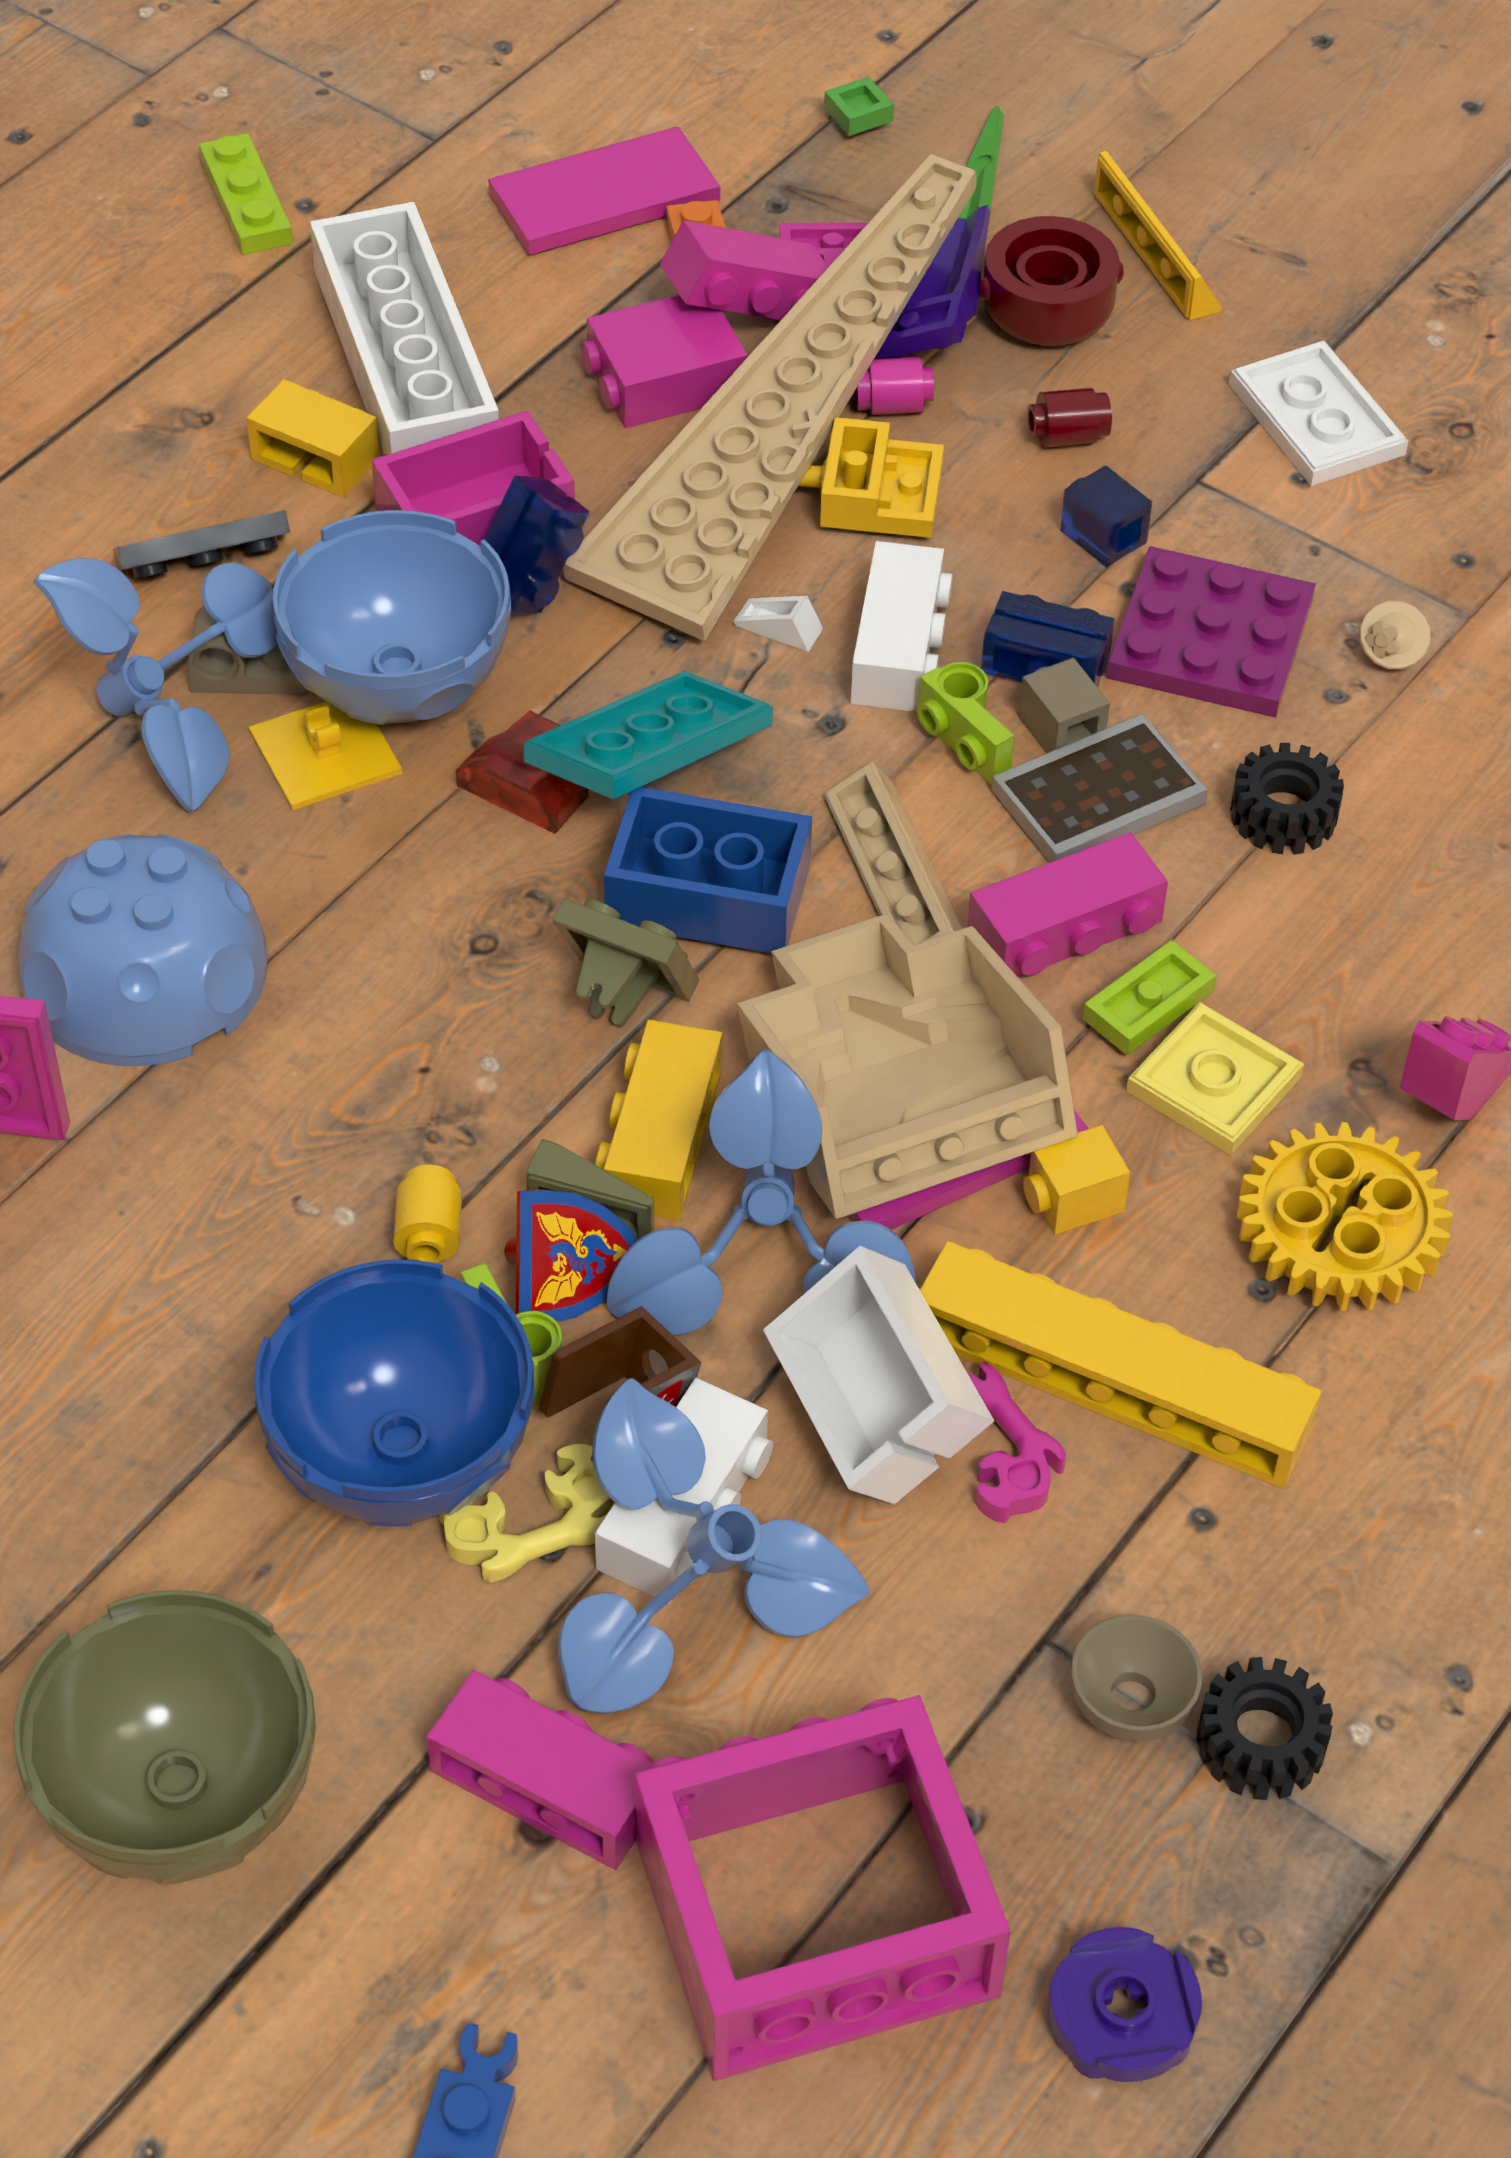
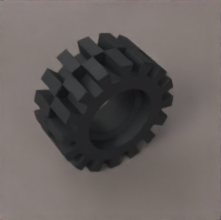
M1280 743L1278 752H1274L1271 745L1268 744L1260 747L1259 756L1253 751L1245 756L1244 764L1240 763L1237 768L1230 807L1233 825L1240 824L1238 833L1244 839L1254 834V846L1263 849L1265 844L1269 842L1274 844L1272 853L1282 855L1284 846H1291L1293 855L1304 853L1306 842L1312 850H1315L1322 845L1323 838L1329 840L1333 835L1334 828L1337 826L1344 783L1343 779H1339L1340 771L1335 764L1327 767V756L1320 752L1313 759L1309 757L1311 747L1304 745L1300 746L1299 753L1290 752V743ZM1272 793H1290L1302 798L1306 802L1296 805L1283 804L1271 799L1267 795Z
M1253 1657L1249 1659L1246 1672L1243 1671L1237 1661L1227 1666L1225 1678L1217 1674L1211 1681L1209 1693H1205L1197 1728V1742H1201L1199 1755L1203 1764L1213 1761L1211 1775L1219 1783L1228 1774L1231 1775L1233 1779L1230 1791L1241 1796L1245 1785L1249 1784L1256 1786L1254 1799L1267 1800L1270 1787L1274 1786L1276 1787L1279 1799L1292 1795L1294 1784L1296 1783L1303 1790L1311 1783L1314 1772L1319 1773L1324 1762L1333 1728L1330 1725L1333 1716L1331 1703L1322 1704L1325 1691L1319 1682L1309 1689L1306 1688L1310 1673L1301 1667H1298L1292 1677L1285 1674L1287 1664L1285 1660L1275 1658L1272 1670L1263 1669L1262 1657ZM1248 1711H1268L1280 1716L1290 1725L1292 1737L1281 1746L1268 1747L1258 1745L1246 1739L1239 1732L1237 1720L1243 1713Z

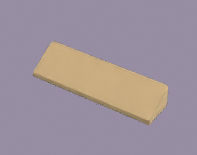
M873 761L823 793L879 915L887 913L913 945L962 929L894 784Z

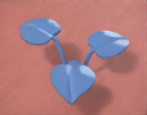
M91 558L66 560L48 568L39 574L33 583L48 598L69 635L80 646L97 655H112L116 653L115 657L106 663L108 672L98 679L96 685V692L101 705L109 713L119 717L127 716L134 711L140 716L143 715L141 723L142 737L154 766L168 789L187 813L196 810L225 775L229 763V749L226 738L213 718L200 708L189 707L181 711L175 699L154 698L162 690L164 683L163 671L223 632L233 651L241 657L256 658L273 650L278 645L274 623L273 588L270 582L254 570L241 564L223 563L213 568L203 579L201 598L206 611L217 623L159 661H155L150 657L139 655L126 659L139 633L138 628L130 620L138 613L140 600L135 588L120 570L107 562Z
M762 1049L750 1064L723 1089L714 1103L709 1122L713 1145L721 1156L730 1164L747 1169L743 1178L742 1203L734 1207L733 1215L711 1248L702 1255L694 1235L680 1227L654 1230L637 1240L625 1252L614 1269L608 1287L607 1307L613 1316L620 1318L642 1306L672 1335L686 1334L704 1326L715 1315L721 1303L723 1291L720 1277L709 1265L718 1260L742 1222L747 1218L762 1226H774L786 1219L792 1222L809 1254L818 1260L808 1269L803 1278L804 1294L859 1246L905 1264L919 1290L920 1287L916 1279L911 1255L904 1242L892 1230L880 1223L864 1220L843 1224L830 1234L826 1243V1249L822 1248L815 1240L802 1216V1209L794 1204L795 1180L790 1169H799L806 1166L812 1161L819 1150L822 1140L821 1115L812 1094L798 1074L773 1052Z
M633 1378L625 1381L613 1393L601 1412L595 1429L592 1456L596 1477L606 1494L622 1508L639 1510L658 1499L660 1505L666 1511L695 1517L697 1522L691 1527L687 1536V1549L693 1563L649 1601L638 1614L628 1600L613 1593L588 1596L567 1613L559 1632L558 1655L568 1698L577 1709L594 1714L616 1713L642 1703L661 1688L672 1668L674 1648L670 1638L662 1630L648 1624V1622L659 1610L706 1572L722 1573L738 1565L742 1571L751 1573L744 1588V1598L747 1607L764 1628L783 1637L796 1638L814 1633L824 1628L841 1613L869 1594V1586L848 1557L827 1538L805 1524L788 1519H777L760 1525L756 1516L741 1505L728 1504L714 1511L711 1503L707 1501L695 1504L675 1499L672 1495L686 1493L698 1483L702 1475L706 1457L705 1447L699 1432L689 1418L678 1408L650 1393Z

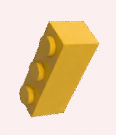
M648 1019L641 1044L631 1043L625 1062L624 1079L630 1082L626 1093L616 1092L610 1114V1129L615 1130L612 1143L601 1142L596 1166L654 1198V1217L681 1221L722 1074L723 1032Z

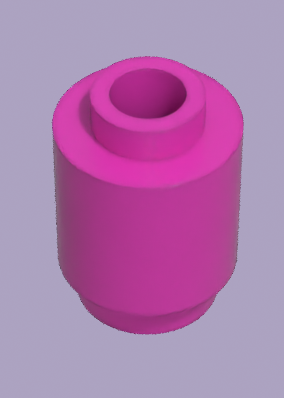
M921 357L873 359L855 390L857 410H870L871 415L923 412L924 401L934 400L932 367L923 368Z

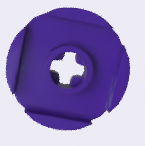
M1129 1927L1098 1930L1082 1937L1073 1945L1069 1956L1060 1963L1059 1968L1057 1967L1049 1990V2022L1060 2047L1071 2057L1074 2068L1081 2075L1091 2079L1104 2077L1120 2082L1143 2081L1167 2072L1171 2067L1180 2065L1186 2059L1201 2016L1202 1995L1200 1985L1188 1960L1176 1949L1173 1955L1165 1947L1154 1943V1935ZM1115 1990H1126L1130 2000H1142L1145 2008L1137 2010L1135 2018L1131 2019L1120 2018L1118 2014L1111 2013L1106 2006L1112 2003Z

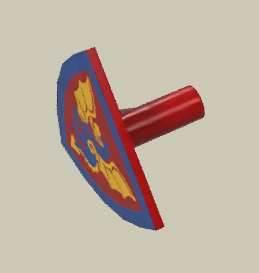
M552 1190L517 1191L516 1237L511 1238L506 1243L504 1249L506 1259L510 1263L516 1264V1314L526 1311H538L551 1316L557 1322L576 1318L602 1304L607 1299L608 1287L614 1269L625 1252L638 1238L624 1221L604 1205L577 1193Z

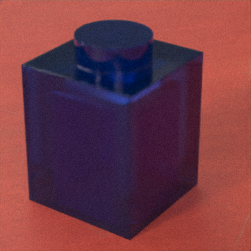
M1105 465L1087 477L1075 480L1065 489L1060 531L1103 566L1108 567L1147 543L1152 501Z

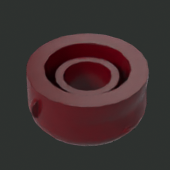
M1036 216L1009 224L993 236L985 254L984 277L979 285V294L984 299L986 310L991 319L1010 336L1032 345L1046 347L1065 346L1088 338L1105 325L1114 308L1117 284L1123 279L1124 267L1119 260L1118 251L1114 244L1100 230L1072 218Z

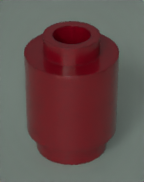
M1093 388L1039 392L1036 404L1028 406L1027 421L1029 433L1032 438L1038 437L1043 448L1096 443L1099 437H1107L1111 433L1112 411L1109 397L1106 392L1095 393Z

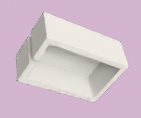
M863 1246L856 1248L763 1329L849 1490L896 1504L939 1468L933 1457L937 1454L950 1459L994 1422L993 1417L906 1265Z

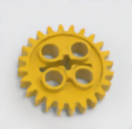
M1347 1122L1341 1123L1337 1136H1329L1321 1123H1315L1312 1139L1308 1140L1294 1128L1290 1130L1287 1147L1275 1140H1271L1268 1144L1266 1158L1255 1155L1252 1159L1250 1174H1244L1236 1212V1219L1242 1221L1239 1239L1244 1242H1252L1249 1255L1251 1262L1269 1260L1265 1276L1268 1281L1278 1279L1284 1275L1290 1278L1287 1294L1291 1297L1306 1287L1312 1290V1305L1317 1307L1323 1302L1327 1294L1336 1296L1340 1311L1347 1310L1351 1297H1359L1368 1311L1374 1310L1378 1293H1382L1390 1302L1397 1304L1399 1303L1403 1286L1416 1293L1420 1291L1424 1274L1434 1276L1437 1272L1440 1257L1445 1256L1450 1238L1448 1232L1453 1212L1445 1209L1449 1196L1448 1190L1434 1188L1438 1171L1436 1169L1417 1171L1421 1153L1417 1150L1400 1156L1397 1153L1400 1138L1396 1136L1389 1139L1383 1145L1376 1143L1374 1127L1369 1126L1361 1138L1352 1137L1351 1129ZM1370 1179L1371 1181L1367 1185L1365 1184L1360 1191L1357 1207L1351 1206L1355 1191L1364 1180ZM1331 1223L1336 1224L1332 1241L1324 1251L1317 1252L1320 1246H1323L1328 1239Z

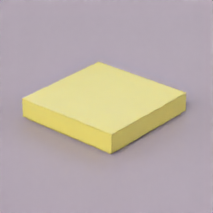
M1199 1002L1130 1075L1126 1092L1227 1154L1232 1155L1301 1079L1304 1063Z

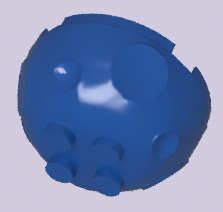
M394 1259L359 1264L340 1270L312 1284L297 1295L288 1304L289 1314L270 1340L264 1337L256 1360L254 1385L255 1405L266 1439L265 1447L277 1467L303 1496L312 1502H320L348 1517L365 1521L368 1525L411 1526L415 1522L441 1515L450 1516L471 1503L496 1483L510 1469V1462L522 1444L534 1399V1362L528 1338L522 1324L507 1303L487 1285L481 1282L479 1289L445 1275L443 1265L418 1260Z

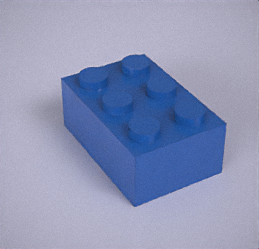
M639 787L630 792L604 873V904L620 913V920L640 927L643 920L652 921L668 928L677 937L766 953L786 947L789 944L811 863L812 816Z

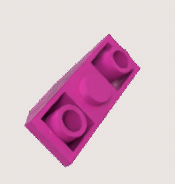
M1445 1016L1442 1022L1419 1020L1412 1034L1400 1089L1453 1120H1471L1511 1073V1047L1508 1045L1511 1035L1500 1027L1481 1018H1478L1476 1022L1465 1017L1457 1021L1448 1016Z

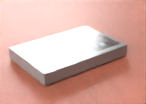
M1142 713L994 775L991 791L1048 861L1053 862L1129 832L1133 835L1204 805L1206 804L1208 789Z

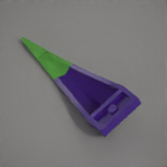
M997 105L992 109L965 166L976 170L977 187L874 359L901 358L907 354L934 348L944 349L955 343L962 342L967 322L976 315L1004 121L1002 111Z

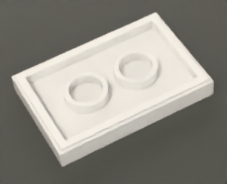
M1324 340L1230 371L1229 386L1310 486L1406 455L1407 438Z

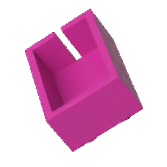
M528 410L372 459L376 511H418L450 519L456 522L457 533H460L481 546V541L484 539L491 545L498 556L576 531L574 479L554 449L549 450L548 440Z

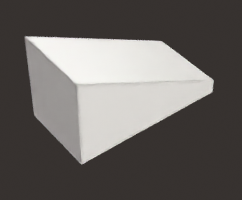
M808 596L749 598L734 619L736 627L806 652L810 651L824 630Z

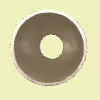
M1125 1615L1113 1617L1089 1630L1077 1645L1071 1664L1072 1691L1075 1702L1083 1715L1095 1727L1105 1733L1124 1740L1146 1741L1158 1739L1178 1729L1186 1722L1194 1710L1202 1688V1667L1198 1654L1190 1641L1169 1624L1148 1616ZM1122 1682H1138L1150 1690L1154 1701L1148 1708L1142 1711H1129L1123 1709L1114 1701L1111 1692L1114 1687Z

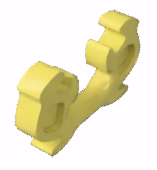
M573 1444L557 1451L558 1471L565 1472L566 1474L557 1476L551 1470H546L545 1492L549 1503L556 1510L569 1509L560 1520L521 1535L503 1534L501 1532L507 1528L505 1507L500 1496L490 1491L487 1495L488 1502L486 1505H472L471 1502L450 1516H438L439 1521L444 1524L448 1555L454 1561L461 1564L482 1565L483 1581L493 1583L510 1577L529 1561L568 1546L594 1545L595 1532L615 1502L602 1489L596 1477L593 1462L591 1461L593 1446Z

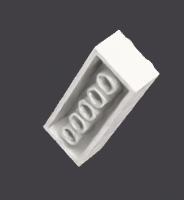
M409 202L310 221L314 271L367 413L377 417L379 445L383 456L499 420L498 407L415 203Z

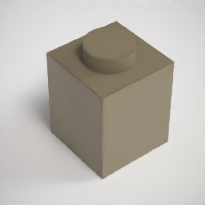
M1075 658L1050 667H1042L1031 674L1023 676L1019 718L1046 754L1107 728L1110 703Z

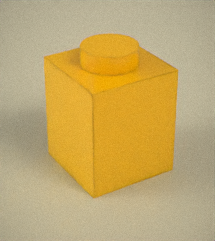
M1103 1125L1078 1132L1077 1137L1031 1152L1029 1175L1023 1179L1025 1197L1035 1214L1042 1212L1054 1235L1125 1212L1131 1173Z

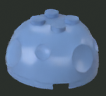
M386 510L358 514L321 528V540L300 556H298L295 549L288 555L277 574L273 589L274 623L277 630L276 639L279 649L292 672L308 691L315 693L335 708L347 713L349 717L379 725L413 722L439 717L466 701L493 670L497 658L502 652L509 628L511 599L508 576L504 564L491 545L483 539L481 546L460 533H457L455 521L434 514L406 510Z
M128 834L97 841L74 856L61 860L39 884L24 908L25 916L18 936V984L23 998L44 1000L53 1042L85 1059L117 1066H150L192 1056L191 1046L223 1028L226 1036L233 1032L252 1011L265 984L267 974L266 939L249 894L222 866L221 861L215 855L179 838L162 834L157 836Z

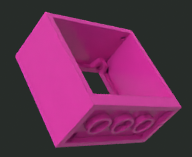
M920 1695L899 1701L895 1698L878 1699L865 1705L856 1713L830 1720L823 1717L809 1718L797 1723L787 1732L761 1739L755 1737L736 1738L725 1743L718 1751L689 1759L681 1756L667 1757L653 1763L647 1770L635 1773L636 1843L713 2081L1001 1997L1011 1931ZM904 1782L955 1917L736 1980L689 1841Z

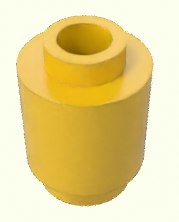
M431 1164L416 1166L405 1174L404 1180L397 1188L393 1243L398 1253L409 1260L437 1264L452 1257L459 1249L462 1191L450 1170Z

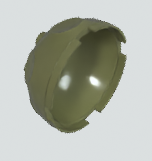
M168 1590L138 1594L107 1604L108 1614L71 1637L65 1630L55 1639L37 1661L24 1684L15 1715L14 1744L16 1763L25 1792L57 1840L88 1862V1864L106 1874L119 1878L151 1880L160 1885H169L201 1878L237 1866L243 1862L247 1854L257 1848L284 1821L307 1781L314 1749L316 1724L314 1697L300 1658L297 1659L278 1634L274 1632L271 1622L252 1609L221 1596L197 1591Z

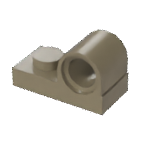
M204 606L195 614L192 639L217 623L208 614ZM223 632L189 654L188 678L190 692L292 695H307L308 690L299 682L279 649V645L263 656L244 658L233 651Z

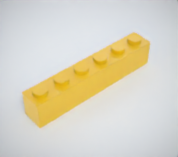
M947 1241L920 1289L958 1357L978 1365L986 1361L1000 1374L1282 1489H1285L1314 1428L1322 1390L1306 1384L1301 1378L1290 1373H1278L1243 1359L1238 1353L1228 1348L1213 1347L1183 1335L1168 1324L1161 1322L1153 1323L1120 1310L1113 1303L1105 1299L1090 1298L1060 1286L1045 1275L1028 1273L1000 1262L985 1251L968 1249Z

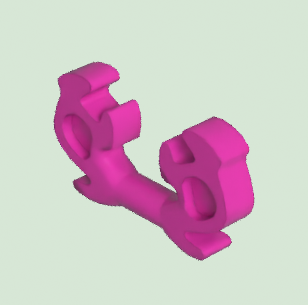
M985 1361L979 1365L978 1377L968 1371L966 1372L995 1422L1016 1445L1018 1456L1012 1457L1005 1451L999 1450L990 1453L981 1460L977 1481L979 1483L993 1482L996 1487L979 1484L977 1486L975 1504L985 1516L994 1521L1005 1523L1012 1515L1028 1513L1044 1506L1048 1499L1051 1481L1048 1465L1056 1473L1062 1474L1065 1467L1066 1453L1055 1438L1034 1426L1011 1399L1007 1385L999 1372Z

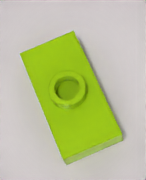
M1170 940L1085 1002L1082 1019L1125 1055H1129L1214 992L1217 975L1173 940Z

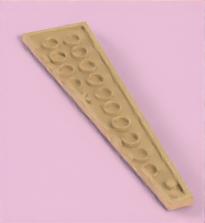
M930 154L562 563L565 579L706 641L832 430L835 417L839 418L972 196L977 187L976 170Z

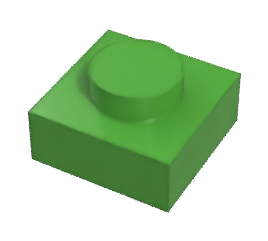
M869 76L824 92L825 110L848 136L893 122L894 104Z

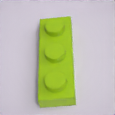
M249 133L223 136L217 140L199 143L201 163L242 255L293 244L291 225Z

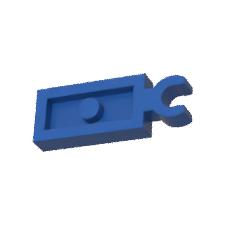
M469 2023L464 2028L459 2041L463 2073L445 2069L440 2070L413 2158H498L516 2100L515 2086L498 2082L508 2077L517 2065L518 2043L515 2033L507 2032L502 2050L494 2056L485 2057L476 2052L480 2038L478 2025Z

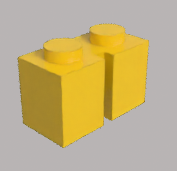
M285 379L246 417L252 460L293 477L315 454L317 456L301 472L302 481L342 498L372 468V459L380 457L376 416Z

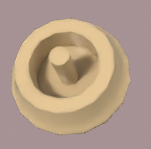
M1386 601L1375 605L1365 614L1359 627V641L1364 653L1375 664L1387 669H1405L1415 665L1425 656L1431 643L1430 626L1426 617L1415 606L1403 601Z

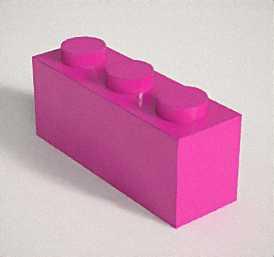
M683 220L660 263L685 304L782 320L828 268L813 244Z
M1129 832L971 892L967 927L973 926L1017 977L1034 975L1043 971L1049 965L1078 954H1089L1103 944L1132 933H1143L1155 924L1162 922L1168 881L1134 835Z
M473 1669L426 1736L430 1771L616 1871L636 1841L635 1773L647 1770L654 1763L653 1759L635 1745L629 1743L617 1745L594 1733L591 1727L574 1713L566 1710L554 1712L531 1700L528 1693L516 1683L505 1678L493 1680Z

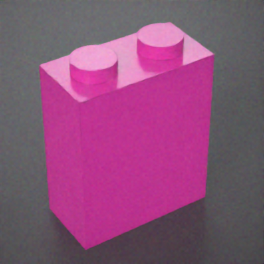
M680 295L586 318L587 341L582 342L580 345L581 357L589 375L596 374L607 409H615L625 428L701 409L748 357L722 310L685 304Z

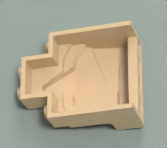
M886 913L771 951L779 990L737 1003L747 1055L750 1061L762 1049L773 1052L798 1074L817 1104L822 1122V1140L819 1150L806 1167L809 1182L835 1219L1078 1136L1061 1026L973 926L913 945Z

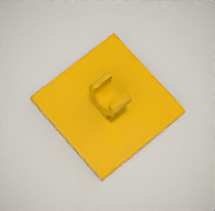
M326 701L248 726L251 737L292 811L403 774L401 765L377 724L353 719L347 713L335 708Z

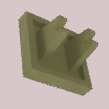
M563 898L553 918V922L578 959L583 961L576 994L584 1001L588 1000L592 995L589 1012L593 1018L600 1019L606 1009L614 1006L615 1010L611 1020L616 1027H623L651 987L690 1002L699 978L687 959L688 954L675 941L677 936L674 932L648 920H643L640 927L620 920V913L597 900L586 899L584 905Z

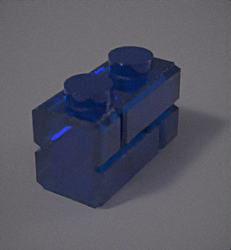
M514 475L484 539L491 545L504 564L510 586L512 612L542 613L544 607L548 606L557 596L560 587L558 577L568 557L572 556L580 548L584 538L582 528L590 511L574 498L566 496L567 493L553 482L544 478Z
M1002 591L994 614H992L985 631L981 669L985 674L1008 678L1022 683L1023 676L1031 674L1042 667H1050L1075 658L1098 688L1111 653L1115 619L1100 615L1098 612L1088 608L1075 609L1044 601L1035 595H1018Z

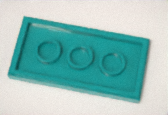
M682 671L524 742V762L614 800L772 726L773 706L687 671Z

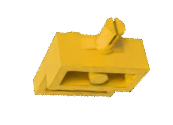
M835 417L828 457L822 466L810 465L798 486L820 488V527L932 538L943 466L944 445L889 439V422Z

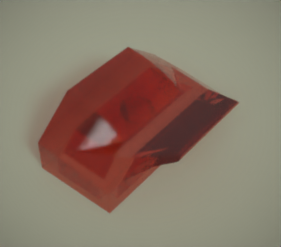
M528 711L503 733L489 737L456 769V783L458 787L554 834L561 829L589 797L587 788L524 762V742L561 726L532 711Z

